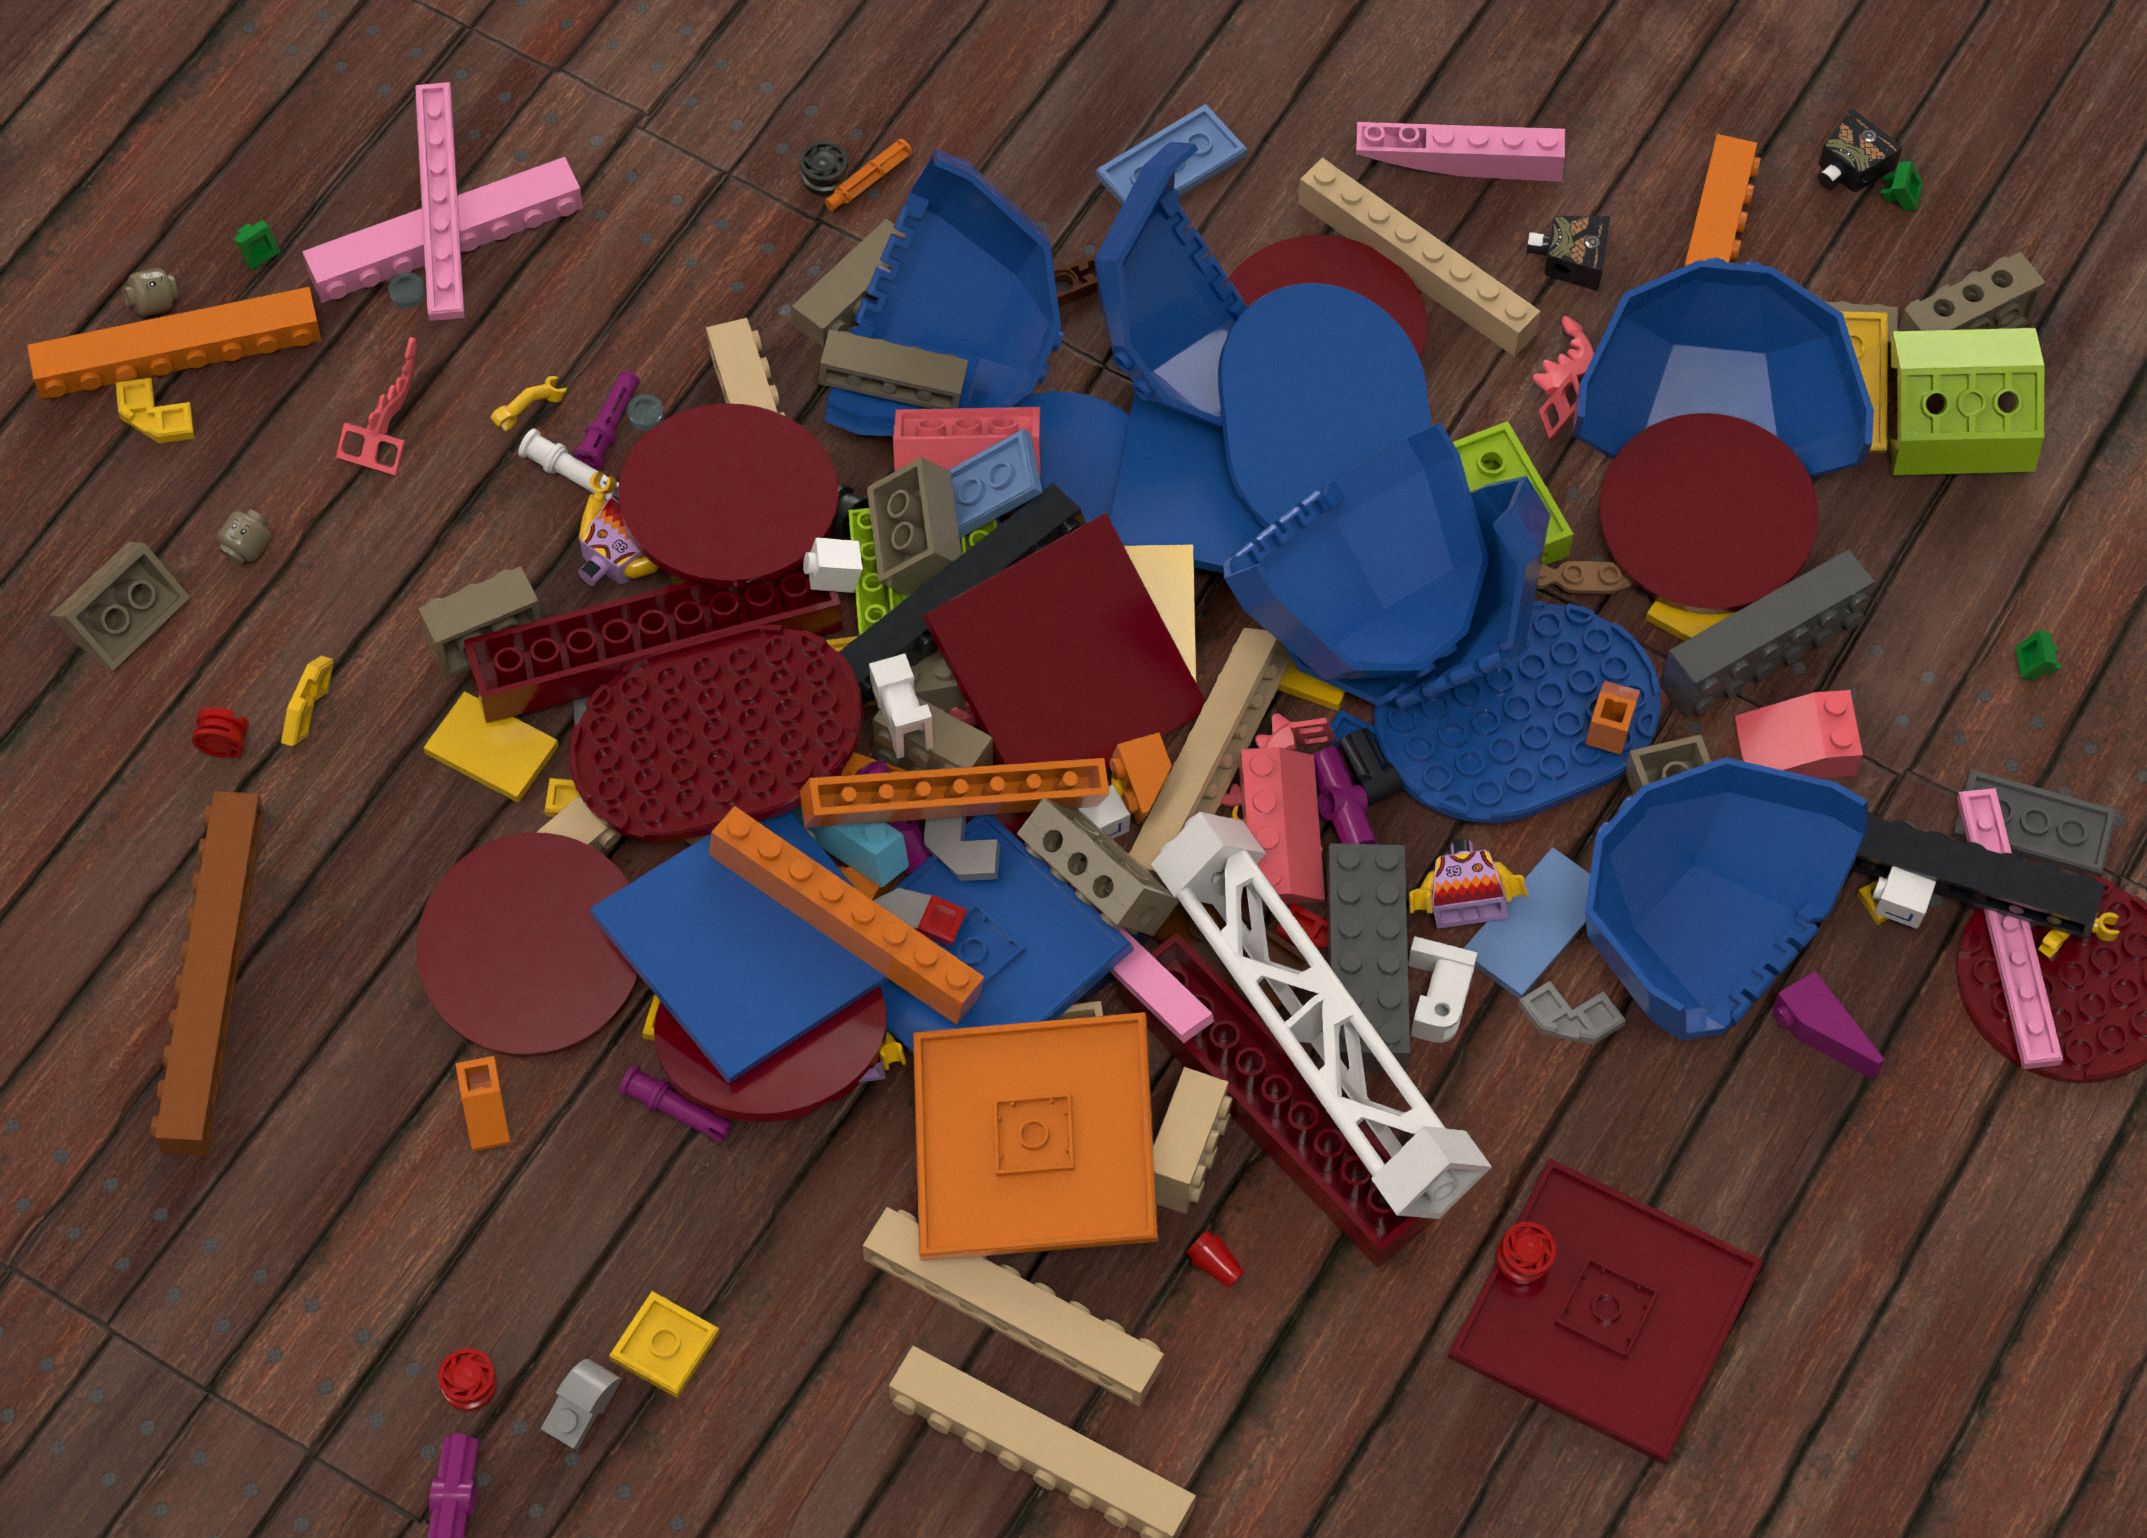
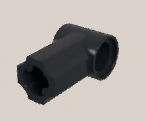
M1368 727L1358 729L1339 740L1338 745L1355 776L1353 779L1354 785H1361L1366 791L1367 807L1402 792V783L1396 769L1390 762H1385Z

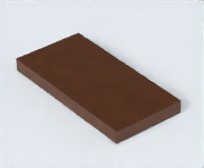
M1179 901L1155 935H1149V937L1161 945L1177 932L1252 1010L1257 1012ZM1201 902L1220 931L1227 926L1213 904ZM1241 910L1242 921L1251 931L1250 915ZM1265 927L1268 955L1272 962L1302 972L1311 968L1296 947ZM1243 948V956L1250 958L1248 953ZM1264 978L1258 985L1277 1012H1279L1284 1004ZM1288 984L1293 993L1299 989V987Z

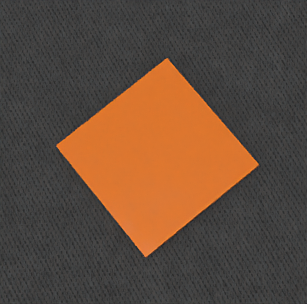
M1145 1012L913 1033L919 1252L922 1261L1159 1242L1148 1029Z

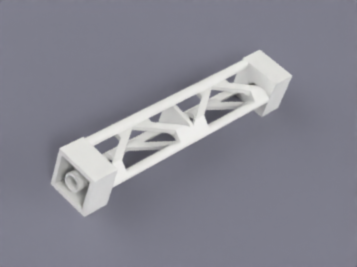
M1203 812L1192 816L1185 823V828L1175 839L1166 843L1161 848L1159 856L1151 863L1152 867L1173 897L1178 898L1329 1113L1373 1176L1371 1178L1395 1214L1397 1216L1440 1219L1492 1166L1466 1131L1446 1129L1257 866V863L1266 855V852L1242 820ZM1245 886L1247 889L1251 931H1249L1241 917V896ZM1262 899L1311 968L1302 972L1272 962L1269 959ZM1201 902L1213 904L1227 926L1220 931ZM1243 948L1248 953L1250 958L1243 956ZM1264 978L1292 1017L1284 1022L1258 985ZM1288 984L1319 994L1303 1006ZM1343 1024L1349 1069L1340 1059L1339 1034ZM1359 1035L1412 1110L1405 1113L1369 1100L1367 1097ZM1299 1042L1312 1044L1325 1063L1320 1070H1318ZM1341 1087L1344 1089V1091L1350 1099L1342 1097ZM1364 1119L1392 1157L1386 1164H1384L1358 1127V1124ZM1388 1126L1415 1135L1402 1146Z

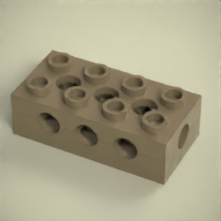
M2022 252L2009 258L2005 256L1981 272H1971L1961 282L1951 287L1945 285L1932 296L1922 301L1915 300L1908 304L1903 310L1898 331L2021 328L2032 322L2046 282Z
M1043 798L1017 833L1027 843L1025 849L1028 853L1040 861L1045 859L1052 865L1049 871L1060 881L1066 884L1070 882L1077 888L1075 895L1089 906L1093 907L1096 905L1102 911L1100 918L1117 930L1122 926L1134 935L1141 932L1154 936L1179 902L1178 898H1174L1167 887L1078 809Z

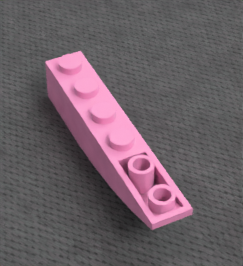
M1357 122L1356 154L1394 165L1454 176L1562 182L1565 159V129Z

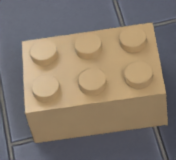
M1184 1067L1154 1144L1156 1203L1158 1205L1188 1214L1191 1203H1199L1206 1181H1203L1206 1170L1207 1168L1212 1169L1217 1156L1218 1147L1216 1145L1219 1135H1225L1231 1118L1229 1111L1233 1098L1227 1096L1228 1081Z

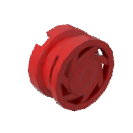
M204 708L198 713L196 720L198 728H195L193 732L192 744L199 751L210 756L226 759L236 758L243 753L245 746L244 738L248 734L249 722L244 716H240V719L234 717L235 711L226 708Z
M1520 1222L1513 1225L1498 1243L1495 1252L1496 1264L1501 1273L1509 1280L1519 1284L1533 1283L1539 1280L1553 1264L1556 1256V1243L1551 1233L1542 1225L1534 1222Z
M472 1348L458 1349L449 1354L440 1365L438 1379L442 1394L447 1403L456 1410L464 1412L477 1411L487 1406L494 1398L498 1386L496 1373L488 1356L480 1350Z

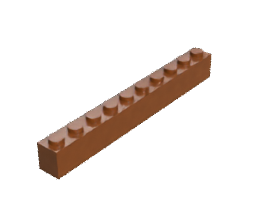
M214 791L212 804L205 807L204 825L208 828L206 838H201L199 842L198 856L199 860L202 861L200 872H195L193 876V894L196 895L194 906H189L187 911V927L190 929L189 940H183L181 961L184 963L183 975L178 974L175 982V995L178 998L177 1009L171 1010L169 1017V1030L173 1032L171 1045L166 1044L164 1047L163 1065L167 1068L165 1080H159L157 1087V1101L161 1103L159 1116L154 1115L151 1122V1137L156 1139L161 1153L208 1156L264 817V808L257 793Z

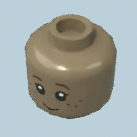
M153 268L130 274L127 286L122 288L126 307H132L140 317L169 312L173 307V303L178 300V290L174 277L171 274L167 275L161 268Z
M249 509L247 514L241 511L232 512L217 533V540L221 544L218 550L240 565H243L245 561H257L272 538L270 531L265 527L268 520L252 509Z

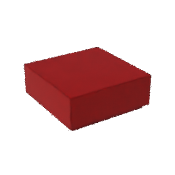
M931 895L917 931L924 936L951 947L967 909Z

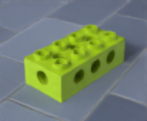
M1509 422L1501 423L1454 441L1453 444L1460 454L1470 492L1486 484L1523 476L1528 477L1551 515L1541 564L1548 565L1569 557L1573 532Z

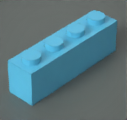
M801 805L790 812L804 826ZM885 822L807 828L815 835V841L821 848L880 887L885 886L909 867L903 834Z

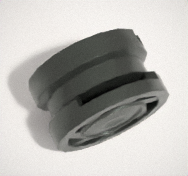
M817 141L808 145L803 150L800 156L801 182L805 189L815 195L831 196L834 193L835 187L849 178L848 156L844 148L831 141Z
M846 484L838 486V509L832 524L833 536L840 540H851L848 510L869 507L868 498L861 494L855 495L853 489Z

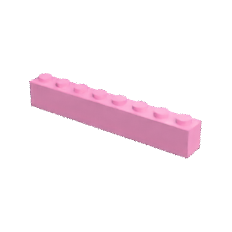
M566 158L554 160L458 195L461 252L472 251L483 244L505 239L511 234L528 228L538 227L544 222L561 216H568L577 210L583 209L581 190ZM422 208L302 251L307 272L321 302L340 299L348 293L365 287H373L379 282L398 275H406L412 270L425 266Z

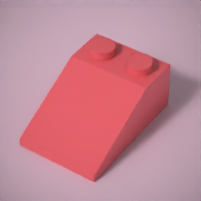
M1850 690L1813 692L1741 713L1734 717L1741 761L1819 779L1856 776L1863 753Z

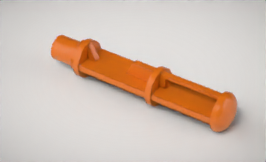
M898 139L851 177L835 187L834 193L825 199L828 209L834 211L842 204H849L854 198L883 178L906 158L910 157L912 149L909 143L904 139Z

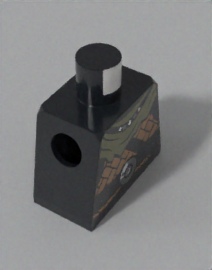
M1852 109L1823 146L1819 165L1823 170L1818 174V180L1828 190H1832L1839 183H1842L1852 192H1858L1897 168L1903 146Z
M1556 216L1553 218L1550 235L1529 233L1526 253L1547 256L1544 272L1546 276L1598 291L1603 271L1610 217Z

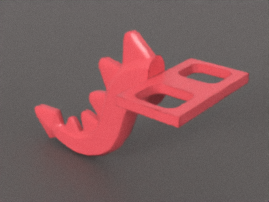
M1564 316L1561 321L1565 333L1575 338L1571 340L1570 345L1578 350L1569 349L1567 354L1570 358L1560 354L1558 356V364L1544 360L1542 366L1546 373H1536L1532 377L1533 381L1545 390V394L1550 396L1539 409L1549 439H1555L1574 417L1575 403L1570 408L1566 395L1571 390V384H1573L1575 392L1578 394L1580 386L1578 380L1583 378L1594 355L1589 340L1582 332L1583 326L1567 316ZM1555 405L1559 421L1552 429L1548 418V411Z
M410 337L408 339L405 351L406 363L402 367V376L396 379L395 385L390 386L387 396L384 394L380 396L378 406L368 417L367 428L344 423L336 458L397 475L405 440L385 434H387L391 418L403 405L411 385L415 355L417 353L415 338ZM349 431L361 434L365 438L362 453L359 457L344 452L343 447ZM382 441L394 444L398 448L395 464L392 467L377 462V453Z
M1278 713L1272 716L1273 734L1257 735L1255 737V742L1259 748L1281 747L1293 751L1297 750L1296 740L1299 746L1336 741V735L1327 718L1290 722ZM1237 784L1232 785L1230 793H1225L1219 807L1222 805L1230 807L1238 805V807H1242L1241 788Z

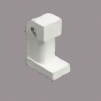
M906 654L870 663L869 671L873 693L878 708H881L897 759L904 757L903 735L912 731L919 730L925 749H933L932 715L928 704L919 705L914 690V676Z
M1414 936L1408 966L1433 972L1427 996L1420 995L1411 1030L1412 1037L1437 1043H1444L1455 1037L1459 1028L1478 952Z

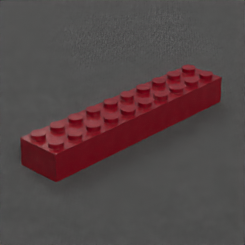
M802 564L779 578L771 581L763 579L745 583V587H715L714 583L693 580V582L688 581L464 639L463 641L468 666L486 723L592 696L601 684L606 685L615 676L620 674L623 666L670 646L756 625H783L784 629L800 632L806 630L817 636L842 630L843 626L841 602L837 591L811 590L809 574L804 573Z
M1177 932L1150 954L1212 1012L1213 1023L1183 1043L1119 981L1118 998L1133 1013H1146L1147 1028L1186 1068L1229 1082L1227 1096L1233 1098L1229 1111L1231 1116L1377 1268L1435 1221L1433 1218L1397 1216L1372 1181L1371 1178L1373 1176L1268 1026ZM1362 1122L1359 1123L1358 1127L1384 1164H1386L1392 1157Z

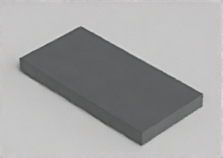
M1970 769L1964 791L1996 788L2013 854L2036 862L2051 864L2075 873H2085L2101 877L2117 810ZM1959 810L1952 838L1967 842Z

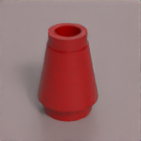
M1209 1230L1204 1232L1186 1252L1192 1258V1264L1222 1284L1224 1283L1228 1288L1245 1272L1218 1234L1214 1236Z

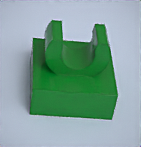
M1912 161L1898 162L1896 173H1889L1884 177L1887 185L1891 188L1881 189L1880 193L1886 202L1898 200L1903 211L1917 210L1923 181Z
M263 220L253 226L247 223L236 230L238 235L233 239L245 265L251 270L281 252L269 225Z
M2039 630L2015 646L2022 679L2033 681L2043 674L2051 675L2062 668V664L2056 660L2055 653L2059 650L2053 644L2050 632Z

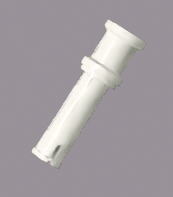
M533 428L526 434L518 450L519 457L523 459L530 458L542 465L545 472L549 474L559 473L588 491L595 493L590 486V478L597 470L568 454L565 445L561 443L554 444L542 437L539 430ZM604 474L600 480L601 488L606 486L609 478ZM617 482L616 488L613 492L605 495L606 500H608L611 496L619 498V482Z

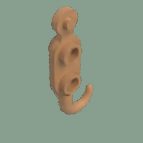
M1568 561L1561 564L1557 569L1541 564L1537 589H1544L1549 585L1555 584L1569 593L1613 594L1638 585H1633L1622 574L1615 563Z

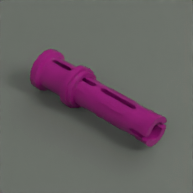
M621 371L619 373L618 379L596 421H592L586 426V436L581 446L576 447L573 451V457L595 470L602 468L604 464L603 456L606 450L614 445L616 441L615 429L626 411L636 388L640 384V379L634 373L629 371ZM618 397H620V400H619V402H618V404H617V406H616L614 412H612V409H613V407H614V405H615V403H616Z
M633 1064L628 1069L620 1083L619 1095L623 1097L629 1095L646 1104V1109L651 1112L661 1110L715 1139L718 1143L723 1144L731 1132L728 1128L731 1129L733 1127V1121L715 1115L711 1110L698 1103L692 1104L681 1094L672 1090L669 1081L665 1079L659 1081L642 1072L641 1067L637 1064Z

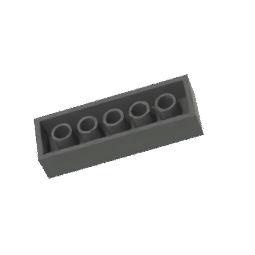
M1848 549L1670 649L1660 688L1685 719L1696 713L1702 715L1712 709L1720 699L1726 696L1732 698L1738 695L1748 683L1755 679L1758 681L1766 679L1775 671L1776 667L1783 663L1792 664L1804 655L1806 650L1813 646H1824L1841 630H1852L1857 627L1864 619V613L1871 599L1870 595L1875 581Z
M1329 843L1326 860L1327 963L1406 1072L1410 1056L1405 845ZM1343 1024L1339 1034L1340 1059L1349 1069ZM1359 1035L1364 1071L1386 1072Z

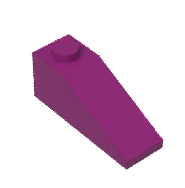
M1816 971L1778 993L1773 1006L1774 1017L1783 1029H1788L1795 1039L1870 1079H1874L1879 1075L1885 1059Z

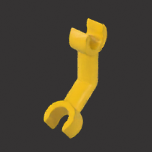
M549 376L543 385L526 388L508 406H501L496 409L490 418L498 427L501 426L506 432L516 424L517 416L533 401L547 399L551 402H560L567 388H554L558 377Z
M2114 913L2102 914L2100 918H2096L2092 933H2096L2104 941H2114L2119 931L2109 930L2104 924L2115 925L2119 916ZM2055 929L2051 930L2042 940L2044 943L2038 950L2051 958L2071 934Z

